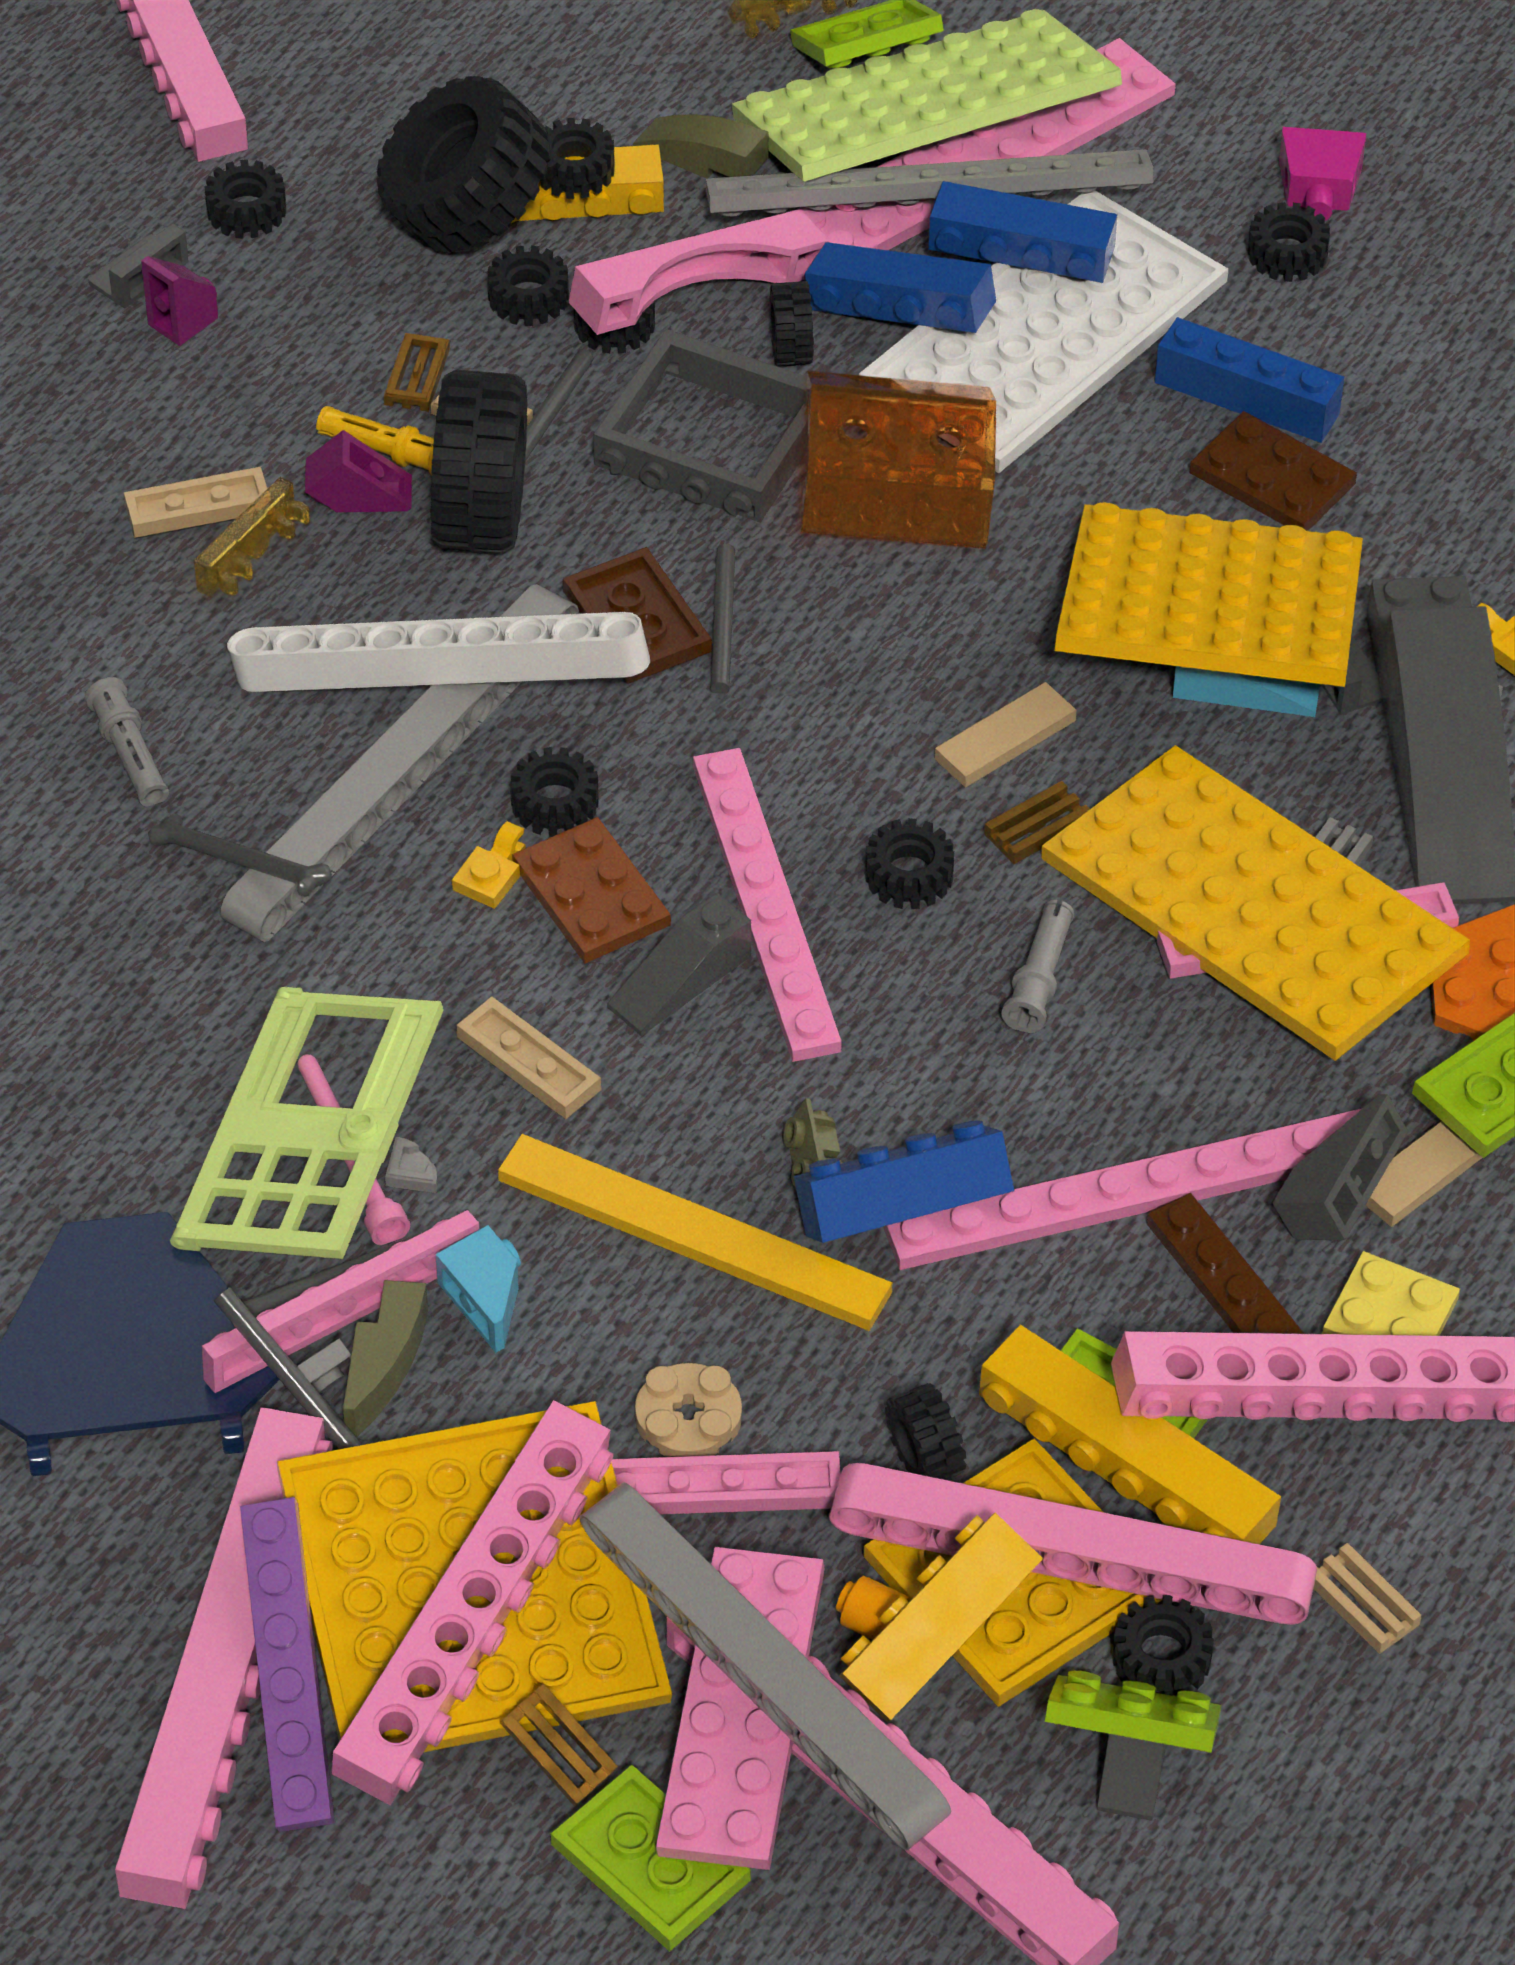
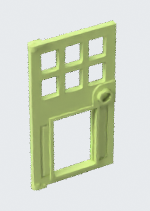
M279 988L170 1239L171 1245L180 1250L200 1251L201 1247L343 1259L380 1166L384 1163L399 1126V1119L444 1009L441 1001L303 992L302 988ZM316 1015L389 1020L353 1109L279 1103ZM235 1152L262 1154L251 1180L224 1178ZM282 1155L309 1157L297 1184L270 1182ZM328 1159L355 1161L345 1187L316 1186ZM216 1196L244 1198L232 1225L205 1223ZM262 1200L290 1202L279 1229L251 1227ZM309 1204L337 1206L327 1232L298 1231Z

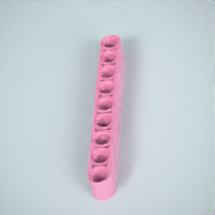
M864 1463L848 1464L843 1468L829 1515L831 1523L837 1529L851 1535L953 1556L962 1546L954 1538L976 1515L983 1521H986L996 1512L1044 1558L1031 1571L1033 1573L1144 1596L1154 1595V1598L1163 1599V1595L1173 1596V1602L1180 1603L1182 1599L1191 1602L1192 1606L1287 1625L1299 1624L1307 1618L1317 1573L1316 1564L1312 1559L1293 1551Z

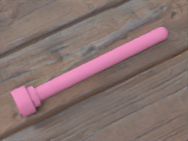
M309 1054L301 1056L298 1060V1069L316 1105L341 1108L317 1059ZM344 1160L351 1173L355 1161ZM375 1179L366 1201L367 1209L365 1211L364 1224L372 1241L377 1245H384L404 1238L410 1230V1221L399 1203L385 1197L377 1179Z

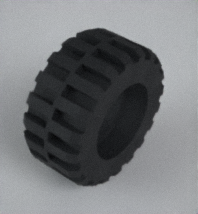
M466 76L465 80L456 78L447 81L446 86L443 88L435 87L427 92V97L421 102L416 101L408 109L410 111L403 120H398L393 127L394 134L391 139H386L382 148L384 156L378 160L377 165L378 194L386 210L427 247H432L434 250L441 252L469 251L470 246L481 247L489 243L490 237L494 235L500 236L509 229L507 225L515 218L519 220L526 212L524 207L529 200L534 201L539 192L538 184L540 180L545 179L547 173V163L545 161L549 160V142L544 125L505 86L497 80L480 76Z
M453 370L444 375L442 379L436 413L430 495L432 540L442 549L505 553L515 547L523 497L528 406L526 381L517 374Z

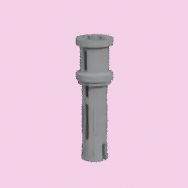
M107 677L95 682L87 689L85 702L91 711L96 712L100 720L98 726L101 736L114 744L124 769L137 791L140 803L147 807L163 802L167 799L169 790L163 782L153 757L139 731L142 723L141 716L128 703L126 698L128 692L125 683L119 678ZM105 693L109 694L111 698L109 701H106L104 697ZM121 721L122 725L118 726L117 723ZM128 741H131V743H132V746H131V747H128V745H127V742H128ZM133 755H138L143 766L142 770H139Z
M1050 900L1045 903L1026 964L1015 971L1012 979V987L1014 989L1012 998L1004 1003L1001 1012L1002 1019L1012 1029L1034 1033L1044 1027L1047 1018L1044 1008L1046 1002L1053 998L1057 988L1053 974L1070 923L1075 915L1073 908L1064 901H1062L1058 916H1054L1058 900Z

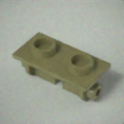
M805 1098L795 1115L787 1120L783 1134L784 1144L790 1149L793 1164L791 1179L795 1188L794 1176L810 1172V1164L821 1160L837 1158L840 1153L834 1119L829 1117L825 1111L813 1112L811 1100Z

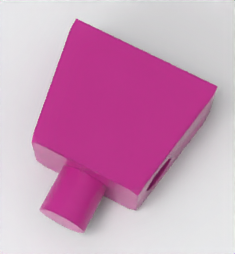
M1283 127L1279 165L1287 205L1293 206L1294 202L1300 203L1301 207L1307 208L1310 206L1315 209L1314 216L1321 213L1325 217V221L1331 217L1332 210L1348 211L1362 170L1366 133Z

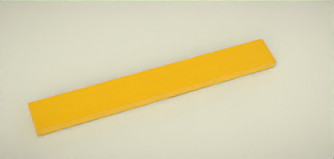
M521 1134L498 1169V1181L868 1331L871 1330L892 1294L893 1282L524 1134Z

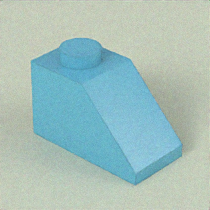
M487 1225L436 1254L437 1283L494 1352L497 1353L505 1348L519 1289L518 1267L521 1265V1261L513 1244L508 1239L501 1240L490 1226Z

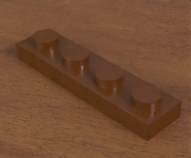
M1192 1193L1148 1213V1227L1233 1333L1305 1334Z

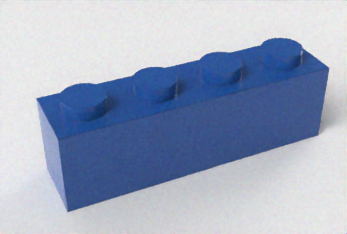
M943 181L930 215L928 250L1103 283L1115 248L1118 214Z
M826 242L805 272V279L809 284L812 310L976 333L996 303L991 264Z
M1177 317L1158 345L1155 383L1240 414L1245 411L1267 424L1322 443L1340 415L1344 376Z
M980 1120L968 1121L953 1126L954 1134L936 1138L934 1133L919 1134L905 1139V1147L888 1151L887 1146H875L858 1151V1159L840 1164L839 1159H826L810 1164V1172L794 1176L806 1236L824 1243L1013 1192L1014 1186L1003 1131L984 1126L983 1121Z

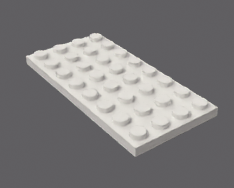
M1095 190L1082 192L1067 205L1118 214L1115 248L1103 283L995 263L991 268L996 303L976 333L918 325L859 373V387L987 467L1000 473L1166 334L1177 317L1185 318L1227 282L1228 268Z

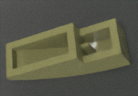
M698 114L671 115L656 118L636 139L633 146L659 145L661 160L706 179L715 171L728 177L753 176L768 159L769 132L746 123L722 117Z
M384 1280L378 1323H356L343 1406L344 1423L356 1437L386 1407L398 1391L412 1366L422 1341L428 1315L426 1283Z

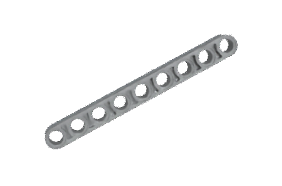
M625 1482L621 1483L580 1516L581 1525L594 1544L900 1848L909 1850L951 1814L952 1811L948 1801L936 1785L634 1488Z

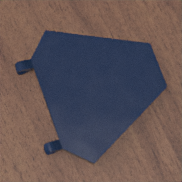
M168 1212L64 1223L0 1342V1425L27 1441V1456L32 1476L48 1475L52 1472L50 1439L220 1420L223 1452L225 1454L244 1452L241 1418L279 1381V1378L267 1366L217 1393H214L203 1380L202 1345L210 1342L218 1334L230 1332L236 1328L213 1301L229 1287L200 1251L180 1250L171 1245L170 1239L177 1223Z

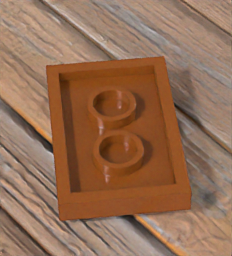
M598 817L512 854V861L520 866V876L584 964L671 926V914Z

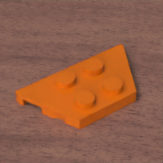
M1515 904L1453 928L1470 939L1469 954L1430 984L1435 1026L1455 1034H1466L1475 1040L1515 1013Z

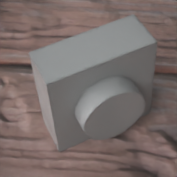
M339 1338L297 1367L321 1394L344 1377L340 1369L349 1360L351 1354Z

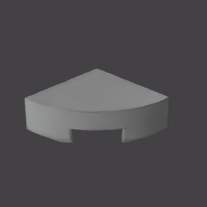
M396 1137L385 1176L386 1186L436 1193L437 1172L434 1163L419 1150V1146L415 1142Z

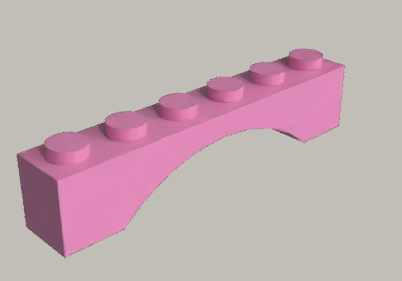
M801 209L575 266L569 303L598 335L635 325L642 312L656 299L674 289L691 283L714 279H748L771 283L806 280L805 272L824 244L830 240Z

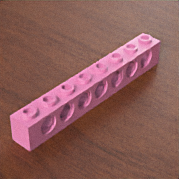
M1125 1331L1111 1361L1122 1416H1144L1150 1419L1164 1416H1186L1199 1419L1246 1417L1252 1420L1264 1419L1266 1417H1286L1301 1420L1348 1418L1354 1421L1368 1418L1399 1419L1402 1421H1414L1417 1419H1449L1454 1422L1469 1419L1500 1420L1502 1422L1515 1421V1337Z
M554 1400L552 1401L333 1751L332 1775L390 1806L400 1789L405 1792H409L412 1789L423 1768L424 1762L419 1759L428 1744L436 1747L443 1739L452 1719L447 1713L456 1699L464 1702L468 1698L479 1676V1672L475 1670L477 1664L484 1654L492 1657L497 1651L506 1633L507 1628L502 1624L509 1612L513 1610L519 1613L526 1604L534 1586V1583L529 1581L538 1566L546 1569L553 1560L560 1545V1539L556 1538L564 1523L572 1526L580 1516L587 1500V1496L583 1495V1492L591 1479L599 1483L607 1472L613 1458V1453L608 1451L610 1429ZM552 1467H563L571 1474L566 1477H555L546 1470ZM533 1509L541 1512L545 1517L533 1521L525 1519L520 1513L524 1510ZM505 1552L514 1555L518 1560L511 1564H502L497 1562L493 1556ZM473 1596H481L488 1599L491 1604L484 1608H474L468 1605L465 1600ZM445 1640H454L462 1644L464 1648L458 1652L449 1653L441 1650L437 1645ZM424 1684L431 1686L435 1689L436 1693L430 1697L421 1698L412 1694L410 1689L416 1685ZM397 1729L406 1733L409 1738L400 1743H391L386 1741L381 1735L388 1730Z

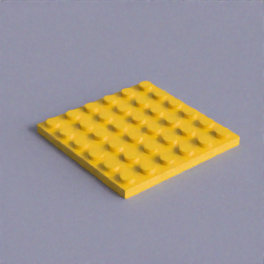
M1106 502L1095 505L1085 504L1058 624L1055 651L1345 687L1363 538L1353 537L1344 531H1330L1328 533L1311 532L1296 525H1285L1280 528L1262 526L1255 521L1247 519L1229 522L1213 520L1204 514L1180 516L1166 514L1164 511L1156 508H1145L1139 511L1122 509L1115 504Z
M596 1401L566 1406L602 1425ZM547 1410L277 1461V1472L283 1498L295 1497L298 1502L311 1620L339 1742ZM612 1462L602 1480L598 1483L591 1479L583 1492V1495L587 1496V1500L580 1516L618 1486ZM552 1467L546 1470L555 1477H566L571 1474L563 1467ZM533 1509L524 1510L520 1513L525 1519L533 1521L545 1517L541 1512ZM580 1516L572 1526L564 1523L556 1536V1538L560 1539V1545L553 1560L546 1569L540 1566L537 1567L529 1580L534 1583V1586L526 1604L519 1613L513 1610L509 1612L502 1624L507 1628L506 1633L497 1651L492 1657L486 1654L482 1656L475 1668L479 1672V1676L470 1695L464 1702L459 1699L455 1700L447 1713L452 1719L443 1739L436 1747L428 1744L424 1752L509 1736L510 1734L500 1722L541 1684H544L577 1722L671 1703L672 1691L647 1596L594 1544L582 1527ZM505 1552L493 1556L497 1562L502 1564H511L518 1560L514 1555ZM473 1596L465 1600L468 1605L474 1608H484L491 1604L488 1599L481 1596ZM445 1640L437 1645L441 1650L449 1653L458 1652L464 1648L462 1644L454 1640ZM424 1684L416 1685L410 1689L412 1694L421 1698L430 1697L436 1693L435 1689ZM541 1703L535 1706L552 1727L560 1725ZM526 1716L519 1721L520 1725L527 1732L537 1730ZM397 1729L388 1730L381 1735L386 1741L391 1743H400L409 1738L406 1733Z

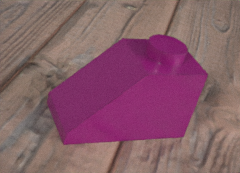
M147 256L141 260L149 326L181 346L218 319L216 287L207 278L198 276L183 265Z
M342 430L306 458L305 492L315 501L323 503L337 513L409 511L412 508V475Z

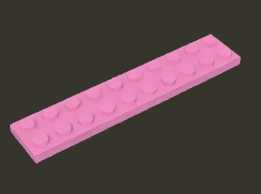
M1118 38L1097 49V51L1121 69L1122 85L910 149L878 167L1065 155L1174 96L1176 84L1122 39ZM937 198L921 199L914 204L882 201L870 207L837 204L826 210H812L807 207H801L800 209L830 240L829 243L890 250L930 227V215Z

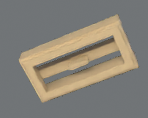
M1348 1543L1339 1548L1337 1556L1329 1555L1323 1560V1566L1317 1567L1313 1589L1379 1654L1420 1625L1422 1615ZM1344 1566H1346L1357 1578H1355ZM1333 1575L1354 1596L1355 1600L1389 1631L1384 1633L1329 1577ZM1375 1596H1377L1402 1622H1400Z

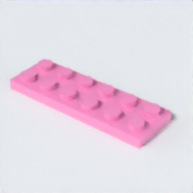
M715 1547L711 1565L808 1659L825 1571L823 1559ZM696 1645L656 1844L658 1857L770 1870L793 1741Z

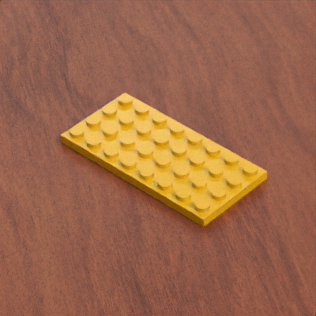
M1176 745L1042 845V859L1155 938L1158 937V931H1160L1172 940L1175 950L1184 956L1192 954L1199 959L1200 968L1334 1061L1339 1059L1469 954L1470 939Z

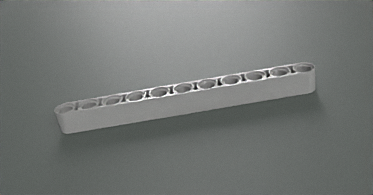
M535 584L530 586L500 617L578 614L579 609L574 603ZM522 681L432 685L266 853L306 866L323 863L328 865L330 870L336 872L364 844L361 840L366 842L394 813L390 810L396 811L423 784L420 780L425 781L452 754L449 750L454 752L481 724L478 720L483 722L510 695L506 692L512 693ZM249 869L227 892L220 914L225 921L257 939L267 942L274 936L271 932L276 934L304 905L301 901L306 903L323 885L316 887L309 896L304 897L299 895L296 883Z

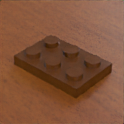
M1245 411L1233 420L1190 462L1189 471L1190 474L1284 526L1296 525L1304 528L1306 531L1312 528L1356 484L1357 472Z
M647 547L563 578V592L570 602L578 606V614L630 612L638 615L641 619L650 655V664L642 673L631 677H622L627 684L712 652V638Z

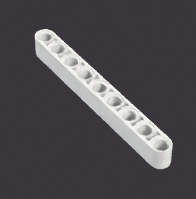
M630 612L254 627L236 632L227 643L238 683L242 689L250 692L621 678L642 673L650 664V655L641 619L638 615Z

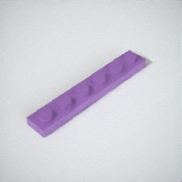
M295 1497L240 1506L275 1826L281 1832L334 1824L335 1819L298 1502Z

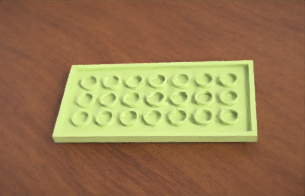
M1033 9L1023 12L1021 17L1012 20L988 22L982 26V29L972 32L948 34L943 40L935 43L911 45L905 48L904 52L888 57L874 56L867 59L865 64L855 67L834 68L827 71L825 76L815 79L794 80L789 82L786 87L771 92H754L749 94L746 99L732 103L733 117L736 121L768 131V150L802 181H808L1122 85L1121 69L1048 12Z

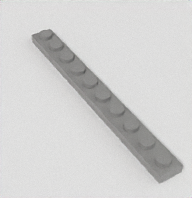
M1144 149L845 169L808 181H802L795 173L706 179V194L710 213H719L723 216H737L748 210L781 213L792 207L826 210L837 204H852L856 207H870L882 201L914 204L921 199L937 198L943 181L1004 193L1028 192L1032 195H1047L1052 193L1053 190L1060 189L1091 192L1096 190L1097 187L1116 186L1120 189L1129 190L1138 188L1141 184L1153 183V165L1147 150Z

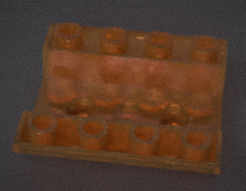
M807 371L805 415H808L807 473L802 491L801 533L986 549L995 484L996 399L990 387ZM848 426H858L866 431L867 436L862 439H853L847 436L843 429ZM941 434H950L956 437L960 444L956 447H945L938 442L936 437Z

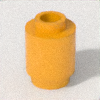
M863 1575L856 1583L852 1581L846 1583L837 1600L836 1611L841 1613L840 1624L873 1640L886 1627L878 1618L900 1595L908 1601L912 1598Z

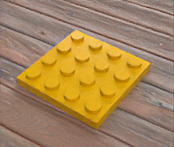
M1035 1438L962 1483L1103 1512ZM874 1539L864 1545V1558L892 1589L911 1598L924 1587L916 1578L938 1555L946 1561L952 1557L951 1555ZM1030 1572L952 1656L989 1698L1000 1707L1115 1632V1627L1117 1628L1118 1619L1122 1612L1128 1615V1607L1135 1601L1143 1609L1144 1597L1148 1596ZM1154 1598L1156 1604L1163 1600L1159 1598Z

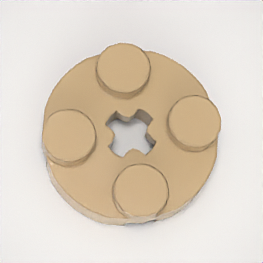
M682 1363L668 1367L658 1366L650 1370L646 1376V1383L638 1392L635 1405L636 1426L644 1441L646 1442L647 1439L651 1445L659 1448V1453L665 1457L714 1456L719 1453V1448L727 1444L730 1439L732 1442L740 1430L742 1421L740 1394L732 1384L728 1371L720 1366H706L696 1363ZM684 1404H693L696 1408L702 1409V1411L695 1412L694 1419L692 1420L683 1419L682 1412L675 1410L682 1408Z

